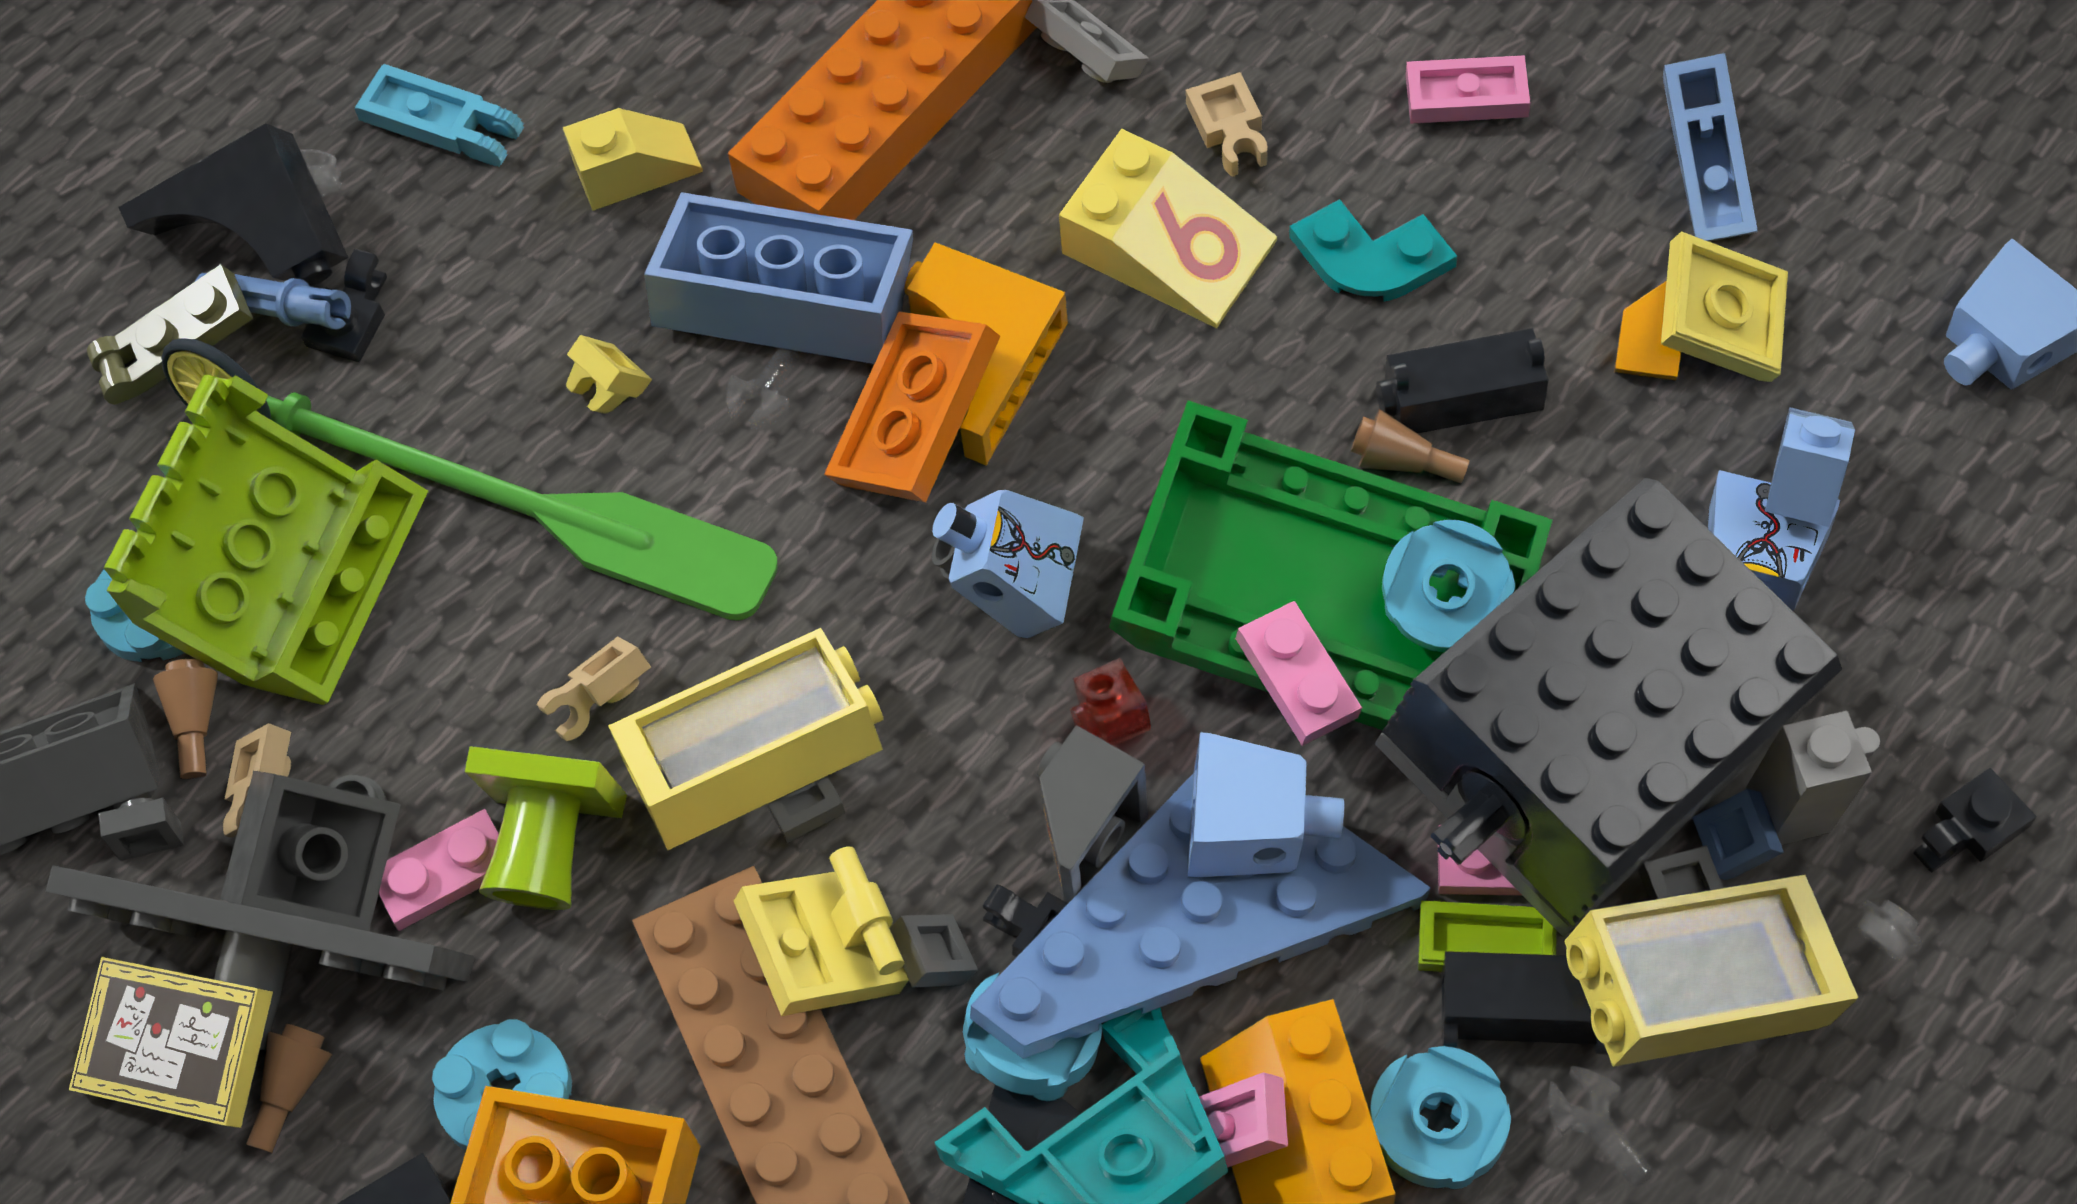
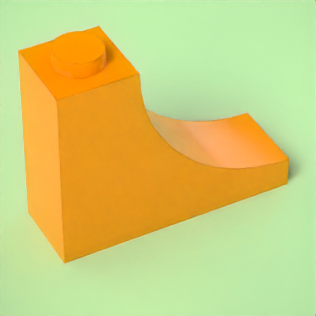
M935 242L924 261L915 262L906 278L904 291L909 298L911 313L987 324L1000 335V339L960 427L964 456L987 466L1068 324L1065 292Z

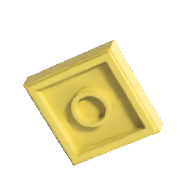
M1681 231L1670 241L1661 345L1756 380L1772 382L1781 375L1788 271Z

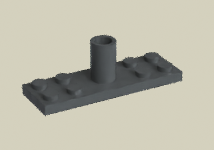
M52 865L45 891L70 897L67 911L196 938L199 925L226 931L214 980L273 991L259 1050H266L268 1032H272L293 945L322 951L319 964L377 977H382L384 965H386L383 978L443 991L445 990L447 978L468 982L475 956L435 945Z

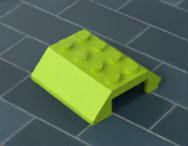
M204 375L185 410L186 415L193 424L179 422L157 464L165 478L158 475L151 476L129 518L136 527L137 532L129 529L122 531L104 566V570L112 578L107 592L134 625L195 659L203 661L204 664L233 680L268 692L321 705L327 704L428 490L378 460L372 461L357 471L257 412L256 410L264 405L268 394L236 375L231 379Z

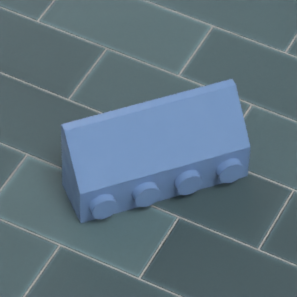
M681 192L644 274L651 326L875 364L898 311L902 312L904 288L913 242V230Z

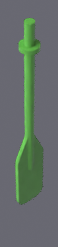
M296 392L289 394L284 401L268 396L266 399L270 409L271 420L297 436L301 433L534 517L585 568L725 619L743 620L752 616L759 609L777 573V556L774 550L767 544L623 492L540 494L311 411L310 399Z

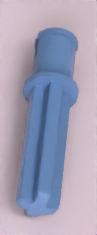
M207 273L199 274L195 281H197L199 278H201ZM235 274L251 313L278 317L282 323L288 326L311 323L330 329H340L346 324L342 319L333 318L330 315L347 319L350 317L351 302L348 295L343 291L310 287L302 279L291 278L283 283Z

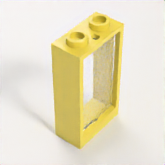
M821 628L608 725L625 766L667 850L883 750L874 724L884 719L873 692L868 685L857 689L855 683L860 681V677L850 654L844 646L834 650ZM662 773L665 774V776H666L667 780L669 781V783H670L672 789L669 788V786H668V784H667V782H666V780H665V778H664V776H663Z
M1806 875L1590 910L1564 941L1567 947L1566 957L1572 975L1580 981L1591 1009L1593 1031L1597 1039L1604 1043L1613 1067L1818 1029L1831 1025L1858 999V995Z

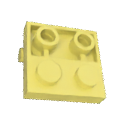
M843 847L831 854L829 859L835 872L743 886L734 899L736 909L781 1016L900 994L909 981L903 968L904 960L889 929L893 923L892 916L878 885L868 881L853 847Z

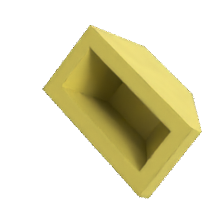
M617 108L563 127L574 166L592 211L703 172L682 123Z

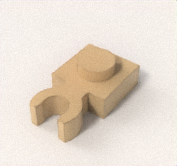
M1241 72L1186 89V105L1206 147L1209 148L1223 143L1222 163L1225 171L1230 176L1238 175L1237 154L1241 152L1253 154L1260 167L1267 165V142L1258 132L1262 130V115Z

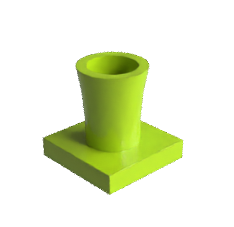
M470 746L465 773L496 803L506 804L493 856L480 886L479 893L488 898L513 905L550 910L570 909L572 898V861L579 813L622 818L627 793L600 762Z

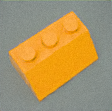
M1334 999L1266 1016L1200 1057L1209 1092L1263 1072L1282 1077L1284 1080L1288 1146L1231 1166L1242 1204H1394L1395 1191Z

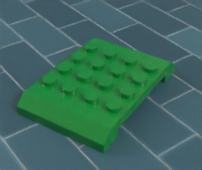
M1187 400L1109 625L1111 630L1139 650L1268 692L1235 639L1238 628L1295 601L1362 707L1359 717L1353 721L1383 730L1389 724L1388 721L1396 712L1395 709L1403 700L1404 694L1411 687L1410 684L1413 679L1444 653L1429 650L1413 643L1401 634L1397 626L1386 616L1382 579L1387 560L1396 544L1412 531L1415 532L1422 527L1433 525L1434 522L1448 519L1459 520L1482 528L1496 539L1503 549L1502 554L1509 563L1510 572L1512 570L1515 582L1514 592L1539 570L1553 519L1495 500H1491L1486 511L1247 433L1245 432L1247 419ZM1447 570L1443 578L1431 577L1429 585L1437 590V599L1449 602L1452 596L1464 597L1466 589L1458 585L1460 574L1453 570Z

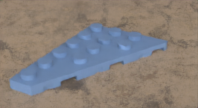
M1193 773L971 1004L970 1019L1024 1059L1053 1048L1061 1039L1068 1037L1080 1038L1099 1030L1100 1023L1140 1009L1142 1014L1191 996L1194 991L1202 986H1218L1237 978V973L1241 970L1273 958H1277L1278 962L1303 954L1328 944L1335 936L1342 934L1353 935L1371 928L1372 921L1403 909L1412 907L1415 911L1420 908L1421 901H1426L1430 887L1344 826L1340 838L1304 835L1297 869L1289 873L1189 877L1187 875Z

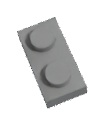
M1033 0L1025 15L1027 20L1042 31L1041 37L1044 41L1057 49L1070 52L1083 63V71L1098 81L1111 83L1114 80L1137 78L1141 75L1149 59L1074 0Z

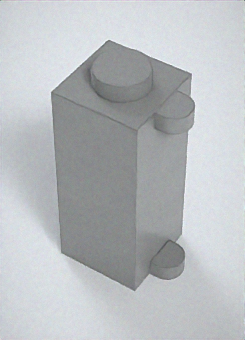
M1848 711L1782 726L1745 789L1761 792L1781 845L1829 833L1834 829L1872 773L1867 758L1872 756L1879 747V735L1868 727L1855 729Z

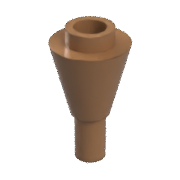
M1381 409L1378 410L1374 420L1363 416L1351 448V452L1361 455L1358 468L1422 473L1424 470L1458 483H1462L1469 465L1468 459L1432 447V443Z
M175 660L165 665L166 671L155 675L153 681L174 739L178 742L180 778L203 777L207 775L204 737L207 736L218 672L205 668V664L201 660Z
M290 1024L285 1025L282 1035L268 1032L260 1101L263 1103L246 1143L247 1145L273 1153L288 1112H292L332 1057L331 1053L321 1049L325 1037Z

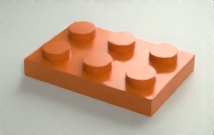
M898 311L824 475L845 487L926 503L1000 339V335L987 324Z

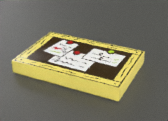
M101 957L69 1090L224 1126L241 1128L273 991Z

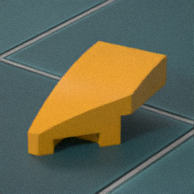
M1666 281L1623 310L1614 372L1669 380L1677 379L1681 352L1661 345Z

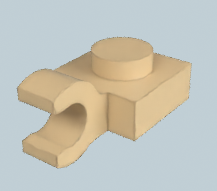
M616 637L569 673L568 677L571 680L568 683L545 693L539 699L537 706L542 712L550 715L558 707L569 705V719L555 731L564 740H573L586 730L590 719V708L594 703L602 706L606 702L614 703L625 698L638 686V677L650 669L651 666L638 647Z
M268 723L236 741L225 794V800L232 802L231 809L226 814L223 822L225 836L232 838L237 835L253 771L288 777L291 767V760L287 756L290 731Z

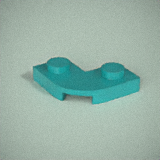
M1340 199L1289 226V238L1320 278L1337 293L1343 289L1362 296H1383V301L1385 302L1406 295L1452 270L1457 264V255L1424 214L1374 241Z

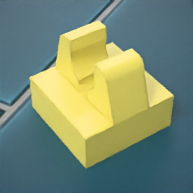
M580 335L567 353L575 363L568 377L566 387L571 392L582 395L590 390L592 384L595 383L596 394L587 406L595 412L606 414L613 411L629 396L637 398L652 381L644 371L612 343Z

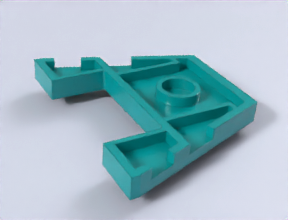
M1160 1007L1143 1014L1138 1009L1102 1024L1105 1042L1137 1075L1030 1151H1025L986 1107L934 1142L939 1158L945 1165L1019 1204H1185L1228 1172L1222 1149L1196 1089L1192 1086L1180 1052L1173 1036L1168 1031Z

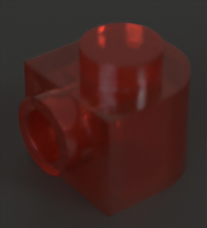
M1120 658L1073 678L1079 705L1070 708L1075 726L1081 727L1113 746L1151 730L1146 700Z

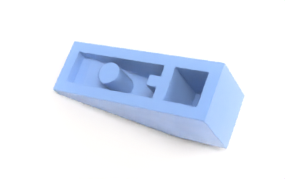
M1725 53L1664 65V87L1695 237L1709 242L1756 233L1757 225Z
M1789 407L1765 512L1830 527L1849 462L1855 432L1852 422Z

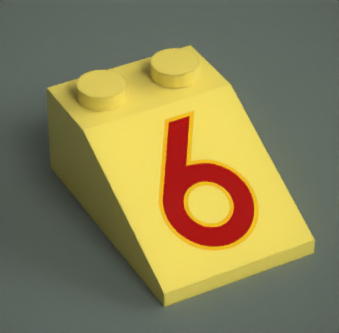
M1124 129L1119 131L1059 214L1062 254L1215 328L1219 326L1277 242V236L1173 152Z

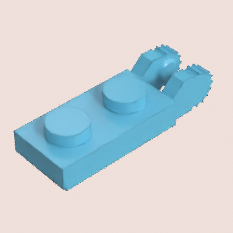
M386 64L381 65L354 108L360 121L458 154L463 151L470 158L498 167L502 165L508 155L506 154L507 150L495 138L493 139L474 131L477 125L480 124L488 131L515 139L519 137L524 128V123L517 114L506 108L502 109L498 105L483 101L480 95Z

